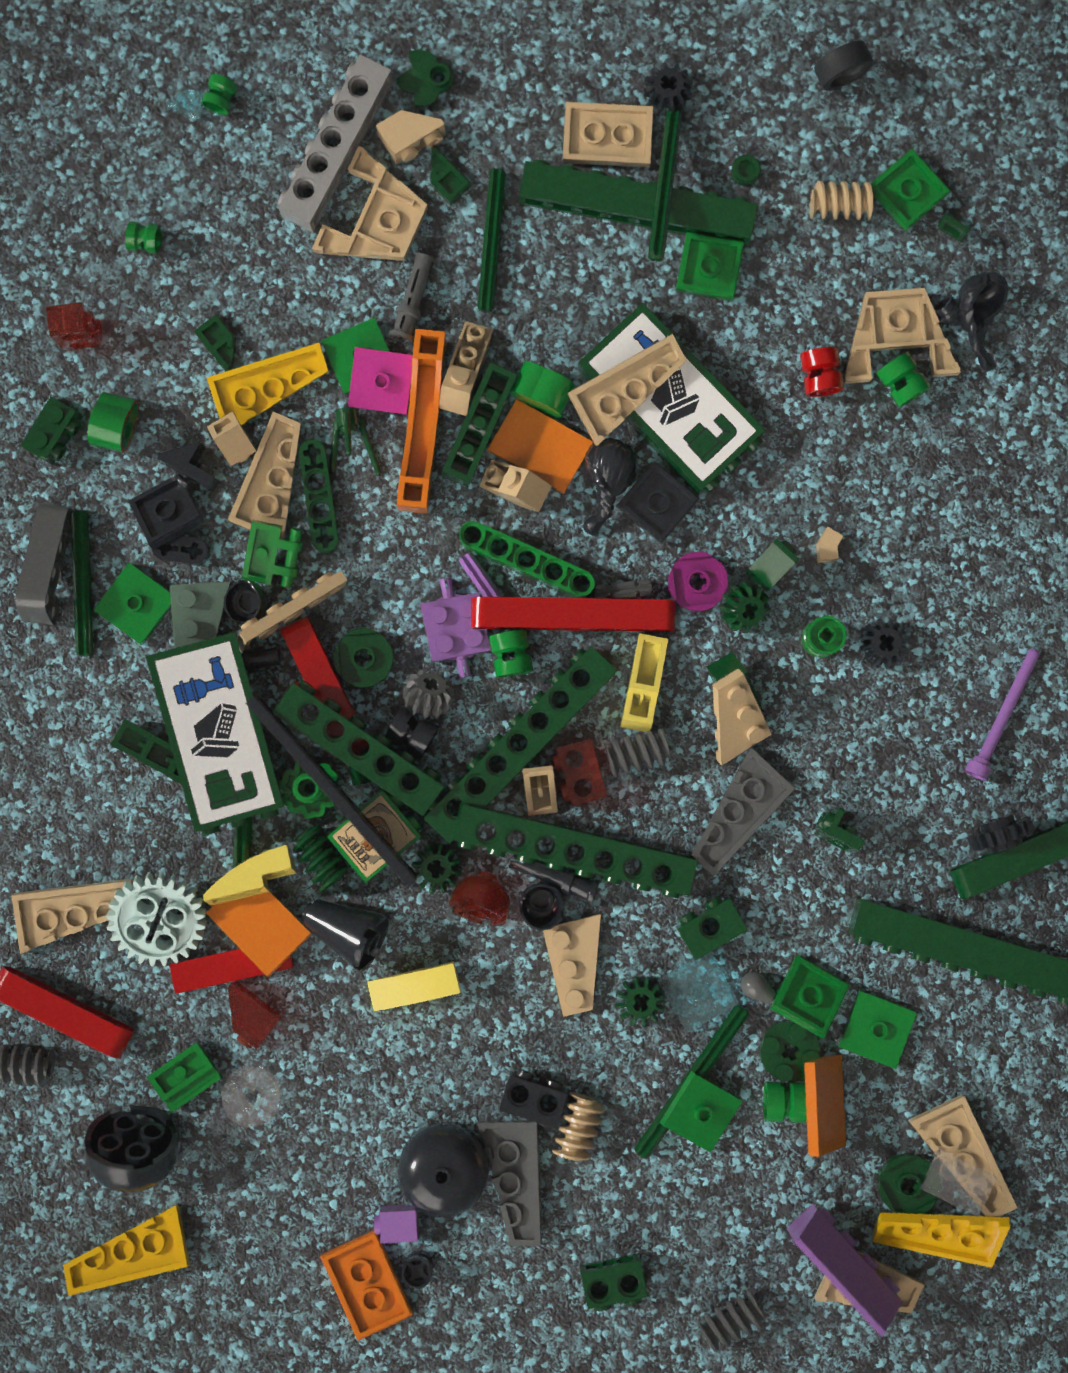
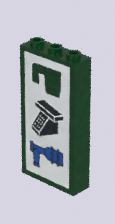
M642 302L578 362L577 370L589 381L673 333ZM674 335L687 361L650 394L639 407L630 413L625 420L699 496L704 490L709 494L721 482L718 477L725 470L730 474L742 462L739 457L747 450L750 453L754 452L764 442L760 437L764 434L765 429Z
M235 632L147 655V664L194 831H202V835L206 836L220 832L219 826L231 822L232 828L250 823L249 817L261 814V818L266 819L279 815L278 809L283 808L284 805L260 720L246 704L253 695Z

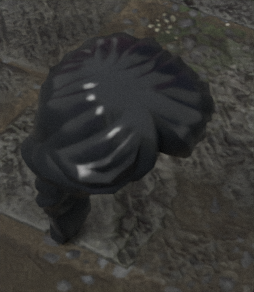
M983 272L970 276L965 280L958 294L960 302L958 316L961 320V327L968 333L972 351L978 357L979 364L985 372L996 368L993 357L985 349L986 329L993 318L1001 311L1008 295V282L1004 276L996 272Z
M605 438L598 446L593 443L585 454L587 470L596 486L598 513L588 517L583 524L584 531L591 536H598L602 525L612 516L611 512L614 510L613 504L615 503L616 496L625 492L632 485V481L637 475L635 471L637 466L635 464L636 457L633 449L621 440L614 438Z

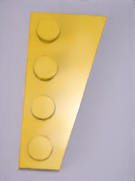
M316 343L207 377V381L219 418L221 419L233 412L242 426L328 373L329 370L321 345Z
M179 1204L65 1263L63 1268L68 1296L190 1266Z
M880 1212L872 1232V1238L874 1243L992 1268L1010 1229L1009 1217Z

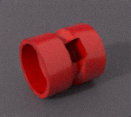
M821 347L801 353L802 371L807 374V377L804 379L807 397L829 396L844 390L842 373L837 371V368L841 365L837 347Z

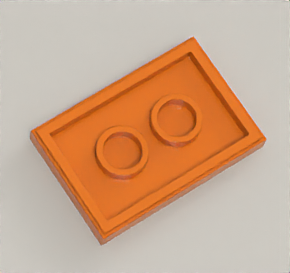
M516 399L487 450L513 466L530 470L549 483L552 488L565 494L593 441Z
M270 890L267 893L213 905L206 912L267 977H270L312 935Z
M832 1054L805 1062L804 1064L809 1156L820 1157L846 1147L842 1055Z
M375 1230L321 1254V1260L357 1341L413 1316V1309L384 1244L380 1242V1235L375 1234Z

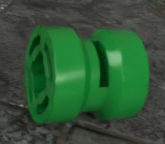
M211 74L208 81L209 90L203 95L201 104L214 113L228 115L232 106L230 100L231 97L236 95L238 85L225 76Z
M129 221L125 236L126 249L134 252L145 249L148 253L158 254L162 240L160 224L150 223L147 226H143L139 222Z

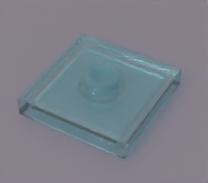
M711 952L697 960L691 959L657 979L687 1033L739 1004Z

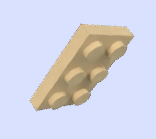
M566 102L563 163L650 167L653 106Z

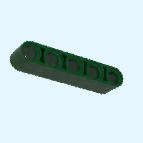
M1068 820L1022 839L1023 843L1018 844L1014 848L993 854L988 853L949 870L960 898L966 899L1068 857Z

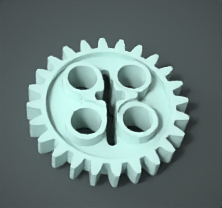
M148 872L145 881L136 875L133 884L125 881L123 890H116L115 899H111L109 904L111 910L108 911L106 919L111 920L108 923L107 930L114 931L111 941H121L118 946L119 951L126 948L129 949L128 959L136 954L139 956V964L147 958L151 967L159 959L162 965L166 966L168 958L178 963L180 954L188 958L190 948L197 949L198 940H202L204 936L202 929H205L207 920L202 919L206 915V909L199 908L202 905V898L193 899L196 892L195 888L188 891L185 890L186 880L178 885L175 883L176 875H172L169 881L164 879L163 872H160L158 879H153L152 874ZM166 897L168 901L151 941H147L146 937L162 898ZM141 899H150L154 904H145ZM170 909H179L183 914H173ZM138 924L143 927V930H136L131 925ZM160 935H169L172 940H164Z

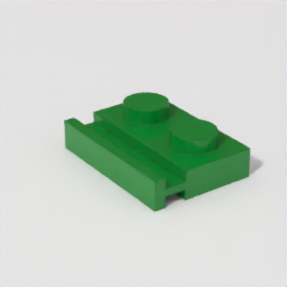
M198 1040L148 1075L147 1079L162 1101L166 1103L169 1111L173 1113L223 1076L216 1069L214 1062Z

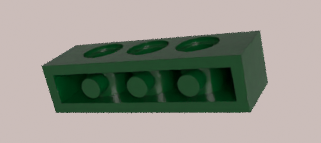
M491 362L489 363L441 476L467 488L469 487L517 377L516 373Z

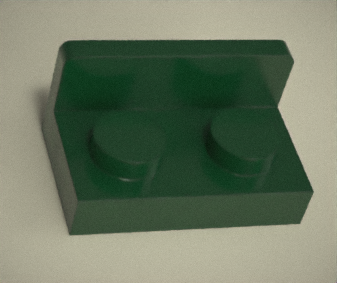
M50 396L20 446L53 466L56 461H60L67 450L66 444L70 437L75 436L81 429V420L84 416L74 408H70Z
M837 807L830 809L827 813L823 812L815 826L819 829L816 836L846 852L860 851L865 840L858 837L859 831L845 824H842V826L838 825L845 810Z

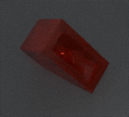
M234 981L228 987L233 1031L238 1034L237 1040L245 1047L251 1049L253 1046L258 1049L282 1020L283 1016L240 982Z

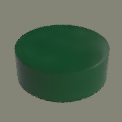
M751 155L739 156L733 162L731 168L733 181L743 187L755 184L761 173L759 161Z

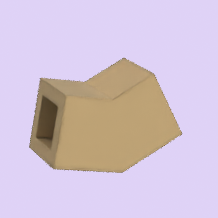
M829 527L823 531L816 543L818 563L833 562L839 559L837 546L842 540L843 535Z

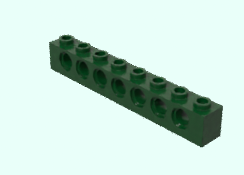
M592 646L587 651L582 647L570 660L574 663L567 672L561 669L549 681L553 686L546 693L540 690L531 699L529 704L532 708L525 715L520 711L508 723L511 729L504 736L500 733L497 734L487 745L491 750L483 758L478 754L467 765L470 771L464 778L461 779L457 776L445 788L449 793L441 801L437 797L426 811L428 815L424 819L449 844L454 841L452 836L457 816L451 815L448 811L449 802L453 799H460L465 803L487 807L616 674L617 670ZM578 671L586 672L590 678L588 685L584 687L576 686L572 680L574 673ZM563 692L568 696L569 704L565 708H556L552 704L551 699L555 693ZM541 713L548 718V725L545 729L536 730L532 727L531 718L535 714ZM523 735L527 739L528 744L523 751L517 752L511 748L510 740L513 736ZM495 756H502L506 760V769L501 773H494L489 767L490 760ZM475 777L482 778L486 784L484 792L479 795L472 794L469 790V782Z
M465 802L460 804L452 836L455 841H459L458 846L465 849L476 850V846L488 848L487 853L491 855L505 857L506 853L518 855V861L534 864L536 859L547 862L546 867L550 869L564 871V867L576 869L575 874L593 878L595 873L605 876L604 881L618 885H622L623 880L633 882V888L650 892L651 887L662 889L663 895L678 899L680 894L689 896L698 860L691 856ZM484 823L494 825V834L489 838H481L478 834L480 826ZM514 830H520L524 834L523 841L518 845H511L508 842V836ZM544 837L551 838L553 841L552 848L547 852L538 851L537 845L539 840ZM573 844H579L582 848L580 856L576 859H569L567 857L568 848ZM602 851H608L610 853L609 863L604 866L597 865V855ZM631 858H638V869L632 873L626 872V862ZM660 865H666L668 868L666 877L660 880L655 879V869Z

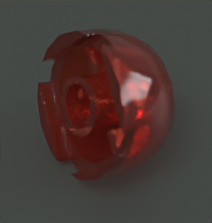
M480 872V875H471L463 878L455 886L448 907H453L452 912L474 923L481 924L482 919L492 920L490 926H503L508 918L510 898L505 886L497 881V876L488 872Z

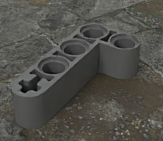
M40 503L38 506L15 595L16 609L24 622L55 625L57 622L59 601L55 591L71 531V512L73 510L69 506Z

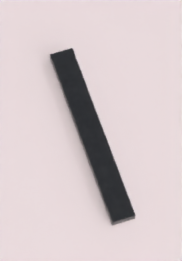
M259 695L251 697L246 702L248 707L409 888L417 880V874L281 719L272 713L273 710Z

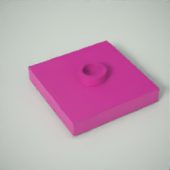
M355 347L348 407L407 415L413 355Z

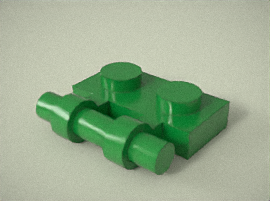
M253 519L241 579L271 585L273 574L282 576L280 586L292 588L293 579L297 577L299 569L296 566L298 553L302 551L304 543L301 541L303 530L291 528L290 537L282 538V525ZM278 548L287 550L284 564L276 563Z

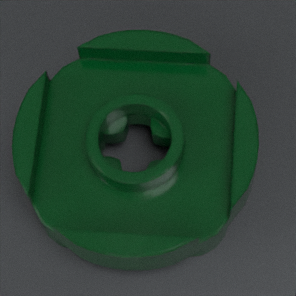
M358 628L349 631L335 647L333 661L337 673L345 682L358 688H371L388 678L393 667L394 655L391 645L383 635L372 629ZM361 650H366L367 655H372V661H368L367 666L362 667L361 662H356L355 660L356 656H360Z
M784 1020L773 1024L765 1031L761 1046L759 1047V1057L766 1071L781 1082H798L805 1079V1062L820 1058V1045L815 1034L792 1021ZM787 1043L792 1047L797 1046L798 1051L795 1052L793 1059H790L788 1056L783 1058L782 1053L785 1051L784 1045Z
M902 1153L895 1155L887 1160L877 1173V1188L880 1198L893 1212L924 1214L934 1206L935 1198L940 1189V1180L934 1167L917 1154ZM907 1177L910 1180H916V1183L912 1185L914 1190L910 1193L906 1189L901 1190L903 1179Z

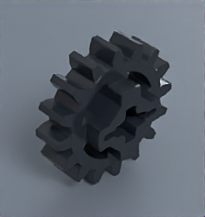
M1008 814L979 825L980 831L969 835L967 840L971 851L987 848L988 853L993 854L1014 848L1018 844L1023 843L1021 837L1033 833L1035 828L1031 817L1015 819L1013 814Z

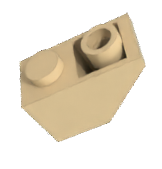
M403 110L398 111L376 125L378 136L396 165L402 161H411L418 155V151L427 146L433 147L442 141L443 136L446 135L445 125L441 119Z
M494 460L491 461L479 485L481 488L501 498L536 512L540 511L552 487L530 470Z

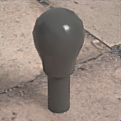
M749 972L741 979L740 986L742 992L747 997L765 1004H772L776 991L762 974Z

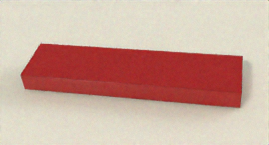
M240 948L169 964L175 994L264 975ZM292 955L275 972L294 968Z

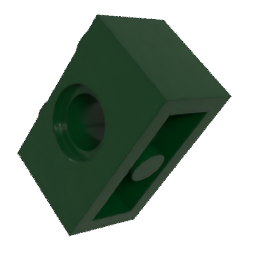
M717 896L704 904L707 909L698 914L693 910L678 919L681 924L675 926L694 960L701 958L748 931L730 898L722 899L720 896ZM707 918H715L717 921V929L712 934H705L702 930V923Z

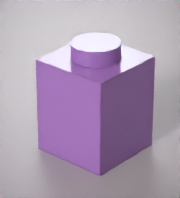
M412 1204L381 1206L379 1215L374 1216L375 1234H380L381 1244L417 1242L419 1237L418 1209Z

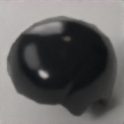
M238 580L228 588L224 596V610L230 617V620L243 625L254 617L260 620L268 608V597L265 590L254 581Z
M545 881L532 883L521 894L519 901L520 915L530 928L539 931L552 929L563 919V895L551 883Z

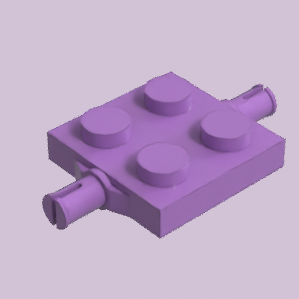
M448 577L446 578V583L445 578L439 580L443 597L436 601L422 603L420 607L432 663L444 660L456 661L459 678H464L465 674L466 677L472 676L468 659L475 654L489 652L491 648L487 629L471 628V598L480 597L479 592L467 595L454 594L452 578Z

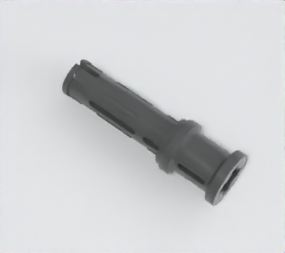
M417 253L415 256L416 259L403 303L396 307L395 313L397 318L395 325L388 334L391 339L404 344L414 343L413 333L415 326L422 317L419 308L432 263H434L433 257L424 253Z

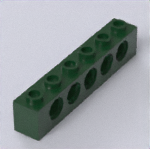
M294 680L272 713L424 816L444 787L443 782L439 780L442 775L430 766L423 769L415 763L417 758L407 750L402 749L399 752L391 747L392 741L382 733L372 734L365 729L368 724L359 717L352 715L349 718L340 712L343 707L331 698L327 697L324 701L315 694L317 689L308 682L302 680L301 683H298ZM311 703L316 705L319 709L318 716L313 719L306 718L302 714V707L305 704ZM331 721H339L343 724L344 731L338 736H333L327 731V725ZM357 738H363L369 743V748L363 753H358L352 748V742ZM388 755L392 757L394 764L390 769L383 770L376 763L378 758ZM412 772L419 777L416 785L409 787L404 785L401 779L404 774Z

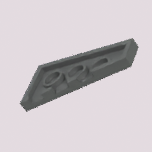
M750 748L691 856L698 860L714 876L795 788L754 749Z
M529 1120L478 1121V1129L484 1141V1149L493 1174L492 1180L495 1191L497 1190L500 1209L510 1246H541L543 1241L539 1123Z

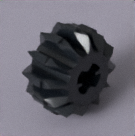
M664 61L661 70L653 67L651 69V76L645 77L644 84L647 87L644 88L643 95L649 98V106L658 105L659 114L663 112L664 108H668V111H675V106L683 110L686 105L685 101L691 100L692 92L690 89L693 86V81L686 79L688 77L687 69L678 72L679 65L677 62L672 68H668L667 63Z
M882 619L876 620V627L872 624L866 625L865 628L868 634H861L859 639L867 642V644L858 648L860 652L866 650L869 652L864 657V661L869 662L875 658L874 668L876 669L880 668L882 663H884L886 669L893 667V661L901 664L903 658L900 654L909 653V649L902 646V644L909 642L910 637L905 636L901 638L899 635L905 628L900 626L894 630L895 621L892 619L887 622L886 627ZM887 638L889 640L887 648L880 649L881 640Z

